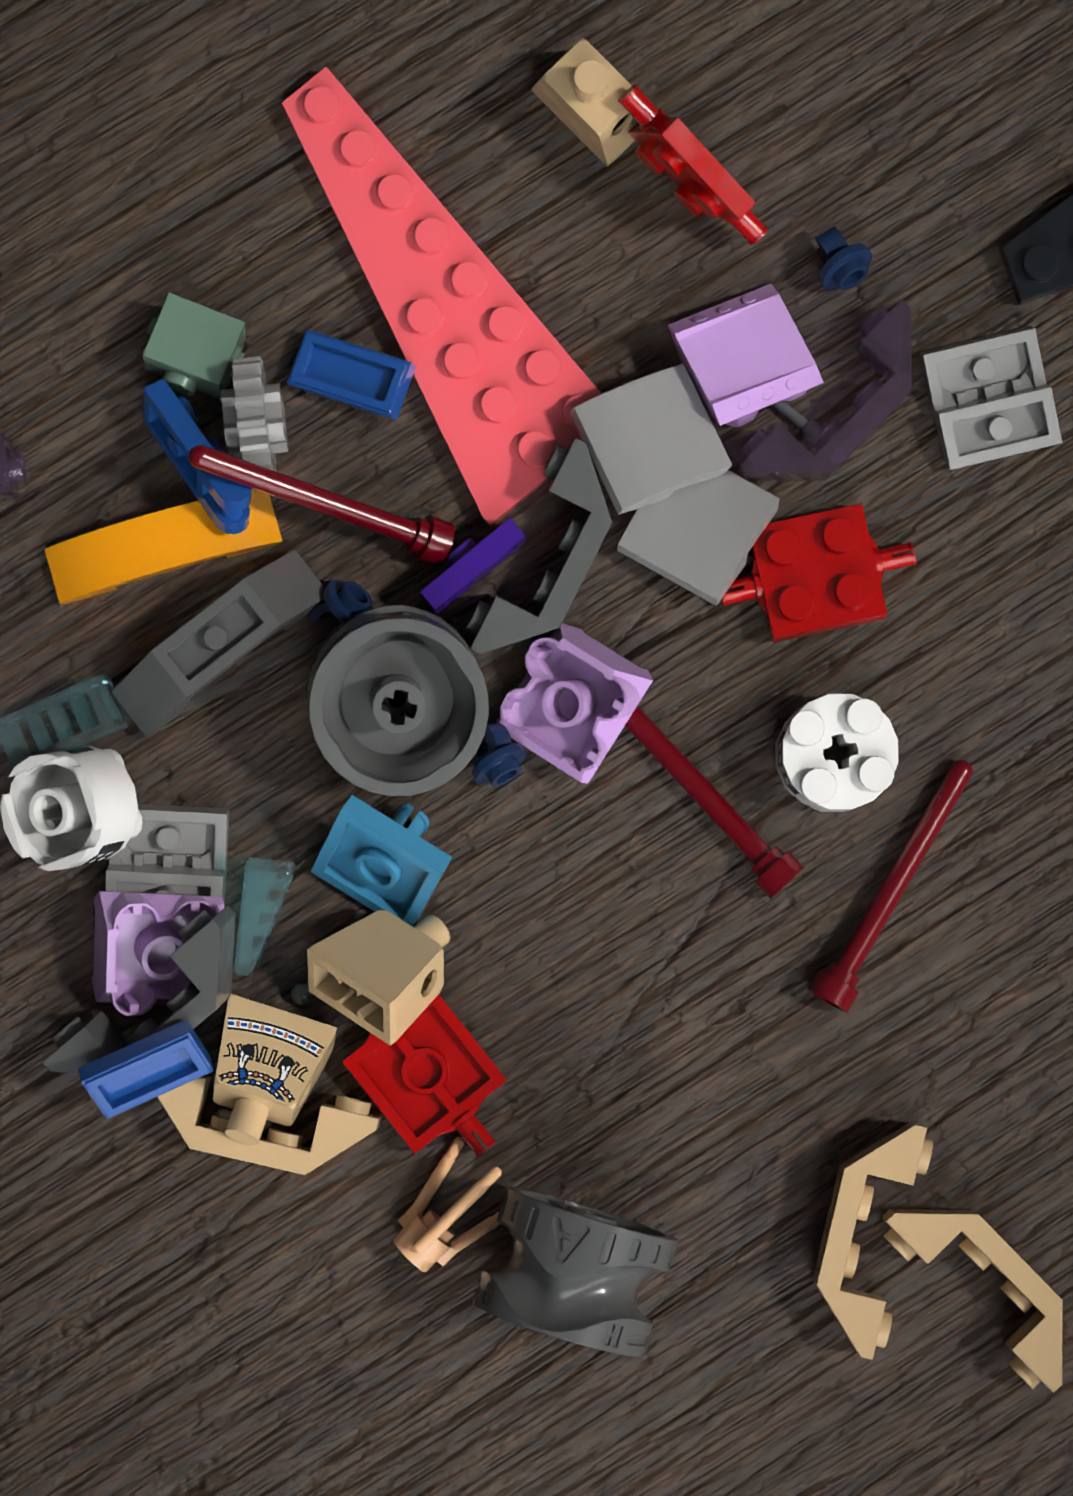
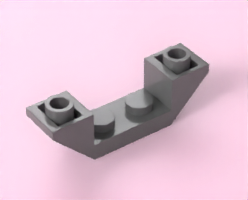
M572 438L567 448L557 444L542 475L551 479L546 489L547 491L586 510L587 513L583 521L573 517L566 528L558 546L566 554L556 573L549 569L545 571L533 595L532 601L540 604L536 614L496 594L493 595L489 605L479 600L464 632L473 636L469 643L470 649L480 654L560 628L612 524L587 444L577 438Z
M293 550L241 580L156 646L111 693L146 738H149L192 705L194 702L190 699L281 627L286 632L309 614L315 606L323 602V590L325 587L296 550Z
M227 905L213 918L206 910H203L178 932L184 942L170 957L191 980V983L166 1004L172 1013L157 1025L149 1017L125 1038L102 1011L86 1024L77 1016L51 1038L58 1048L42 1063L52 1072L79 1075V1067L187 1019L192 1029L197 1027L222 1005L232 991L235 913Z

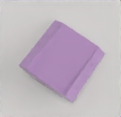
M772 284L668 325L682 364H684L708 414L720 426L726 424L728 426L740 427L754 420L758 410L779 401H792L806 394L808 389L824 383L811 353L783 300Z
M562 623L560 628L554 629L550 637L540 638L531 644L525 656L528 672L518 688L506 694L500 707L501 715L496 723L503 724L507 728L510 737L579 782L588 784L653 682L649 670L638 667L584 633L583 629Z
M99 891L93 900L95 906L94 969L91 978L96 1002L113 1003L115 1008L125 1016L143 1015L153 1005H166L176 994L191 983V980L170 957L184 942L178 932L203 910H206L213 918L224 908L223 897Z

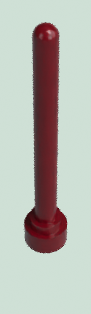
M196 445L189 451V462L197 469L405 543V548L412 551L413 557L417 560L434 566H440L451 549L455 528L452 522L428 515L425 519L416 517L412 521L204 445Z
M637 705L625 727L755 865L751 869L758 877L755 883L771 899L805 867L789 850L784 854L777 846L771 849Z
M956 760L951 764L835 964L829 962L825 971L818 969L807 988L814 996L836 1009L848 1013L859 994L855 990L860 981L856 977L857 972L972 776L973 769L968 761Z

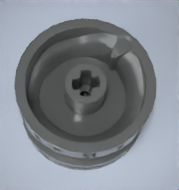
M382 605L363 610L349 618L348 622H342L330 632L320 645L311 664L308 679V708L314 739L329 764L337 773L352 784L372 793L387 796H412L431 791L449 782L467 766L476 754L485 735L489 717V700L484 676L468 643L454 627L441 617L424 609L406 605ZM394 691H400L405 695V703L399 708L395 707L393 701L391 703L388 702V697L394 698Z
M508 1186L497 1222L508 1228L513 1238V1252L481 1271L478 1280L479 1288L475 1291L472 1300L473 1305L501 1319L555 1338L610 1353L642 1357L647 1346L645 1341L651 1333L653 1322L641 1314L636 1304L637 1289L643 1279L652 1273L669 1272L678 1239L658 1229L603 1210L545 1193Z

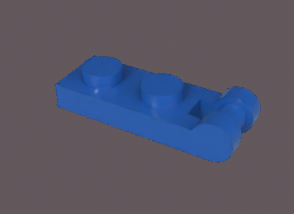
M164 379L144 387L143 422L216 527L226 534H238L244 531L249 524L251 488L193 467L189 462L188 454L194 446L204 445L223 452L221 447L213 438H205L197 426L195 413L188 400L184 396L176 397Z

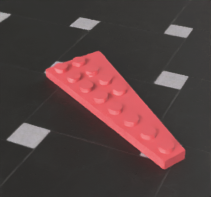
M325 67L282 102L284 111L317 175L405 360L411 362L416 367L413 377L430 408L432 416L446 441L482 519L491 528L550 479L542 474L557 444L567 448L572 438H577L583 442L570 415V411L574 407L602 393L330 70Z

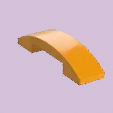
M251 489L249 524L244 531L238 534H226L220 531L200 502L195 501L119 522L45 548L59 604L65 605L117 590L116 586L226 556L231 558L283 543L270 494Z

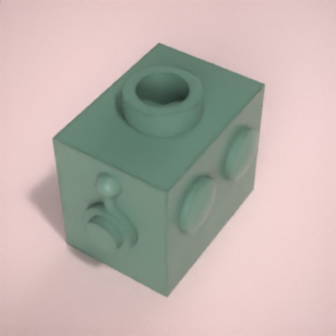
M168 293L160 315L156 319L152 318L148 326L147 334L150 335L149 341L143 349L145 370L163 377L173 391L193 396L197 390L221 400V390L230 384L229 378L233 372V359L245 357V353H242V346L246 339L245 322L175 294Z

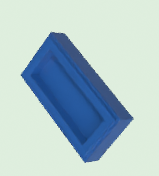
M306 329L286 383L292 388L397 421L416 367L409 361Z
M187 1019L78 1068L81 1083L106 1119L214 1071L209 1053Z

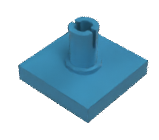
M351 795L340 810L310 872L374 912L387 910L413 927L453 857L421 838L422 834L429 828V819L421 810L409 827L405 828L404 826L408 821V817L413 812L414 806L406 803L400 804L390 819L362 800Z

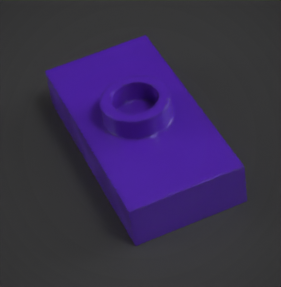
M509 518L479 544H476L472 538L468 539L445 559L450 568L420 591L422 599L438 615L526 543L524 533Z

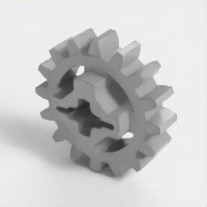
M261 356L233 359L232 378L234 388L221 390L224 435L229 455L242 457L245 461L276 471L275 453L288 452L285 408L280 383L267 385Z

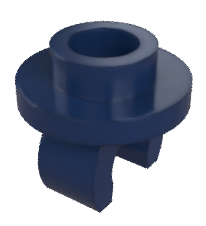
M835 226L815 237L816 243L821 248L818 251V255L824 263L819 272V281L824 288L828 290L838 288L848 290L864 280L872 260V253L865 244L857 243L848 246L846 240Z
M332 580L323 590L324 601L314 607L310 614V619L315 623L327 613H332L339 619L340 624L342 622L346 623L353 615L372 608V599L368 592L355 582Z
M487 724L484 736L488 740V749L482 741L476 754L470 760V763L476 765L472 770V776L478 784L490 783L493 787H498L510 782L522 771L520 764L525 759L527 753L521 744H511L510 734L503 724Z

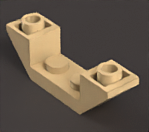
M204 1075L158 1096L189 1149L302 1175L308 1174L376 1131L381 1120V1116L369 1113L371 1103L337 1095L335 1105L326 1103L321 1105L311 1148L301 1146L302 1135L269 1128L267 1138L260 1137L257 1145H246L232 1140L225 1134L229 1121L227 1117L212 1115L210 1125L201 1123L211 1077Z
M911 1122L839 1165L812 1278L860 1357L873 1360L876 1346L885 1348L892 1324V1313L884 1311L886 1301L881 1296L841 1287L843 1277L853 1278L858 1263L860 1244L852 1243L857 1219L867 1220L874 1187L865 1185L867 1174L914 1186L916 1173L925 1175L928 1170L933 1141L925 1139L927 1127Z
M888 1209L881 1216L891 1227L883 1237L908 1262L917 1254L924 1262L929 1264L961 1232L966 1237L958 1245L962 1251L981 1270L984 1271L992 1264L1007 1279L1000 1289L1022 1312L1026 1313L1032 1306L1037 1310L1004 1343L1015 1354V1357L1008 1365L1032 1389L1040 1382L1053 1393L1062 1386V1299L979 1214L972 1210Z

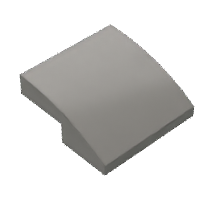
M1027 326L919 353L931 408L949 470L1062 443L1052 387L1046 384L1036 329L1034 327Z
M684 364L626 383L596 396L570 411V415L583 442L587 444L590 457L618 515L664 501L675 490L724 475L732 466Z
M727 470L724 475L677 489L664 501L638 508L618 543L617 551L717 606L746 565L748 552L778 511L780 498Z
M138 804V810L142 815L143 821L142 829L136 837L129 839L124 849L109 858V866L106 869V891L221 896L225 904L229 808Z

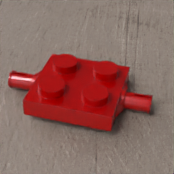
M637 84L631 86L620 96L618 102L638 122L628 132L639 144L635 153L650 170L658 175L664 171L678 186L673 192L677 200L697 217L703 213L705 216H710L714 219L720 217L725 222L729 221L748 241L749 245L758 242L766 234L768 228L750 210L756 202L678 117H668L661 108L657 109L638 88Z
M862 503L771 522L766 526L751 548L754 558L752 576L734 580L721 600L723 606H727V604L757 598L758 604L767 615L773 643L884 620L887 618L888 613L881 587L883 571L916 566V556L913 553L914 547L912 542L878 549L877 544L869 535Z
M440 994L436 996L391 1046L371 1033L364 1045L342 1061L414 1154L437 1136L452 1132L455 1129L474 1151L476 1157L485 1152V1148L473 1135L472 1131H475L487 1148H490L497 1142L474 1114L479 1109L483 1100L505 1083L507 1079Z

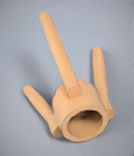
M456 1137L413 1205L398 1220L403 1229L393 1238V1242L401 1253L422 1272H427L436 1262L444 1267L459 1251L501 1224L497 1222L499 1214L497 1212L449 1242L455 1235L450 1226L501 1176L502 1170L499 1167L491 1168L441 1217L432 1210L424 1217L422 1216L463 1148L465 1141L462 1137Z

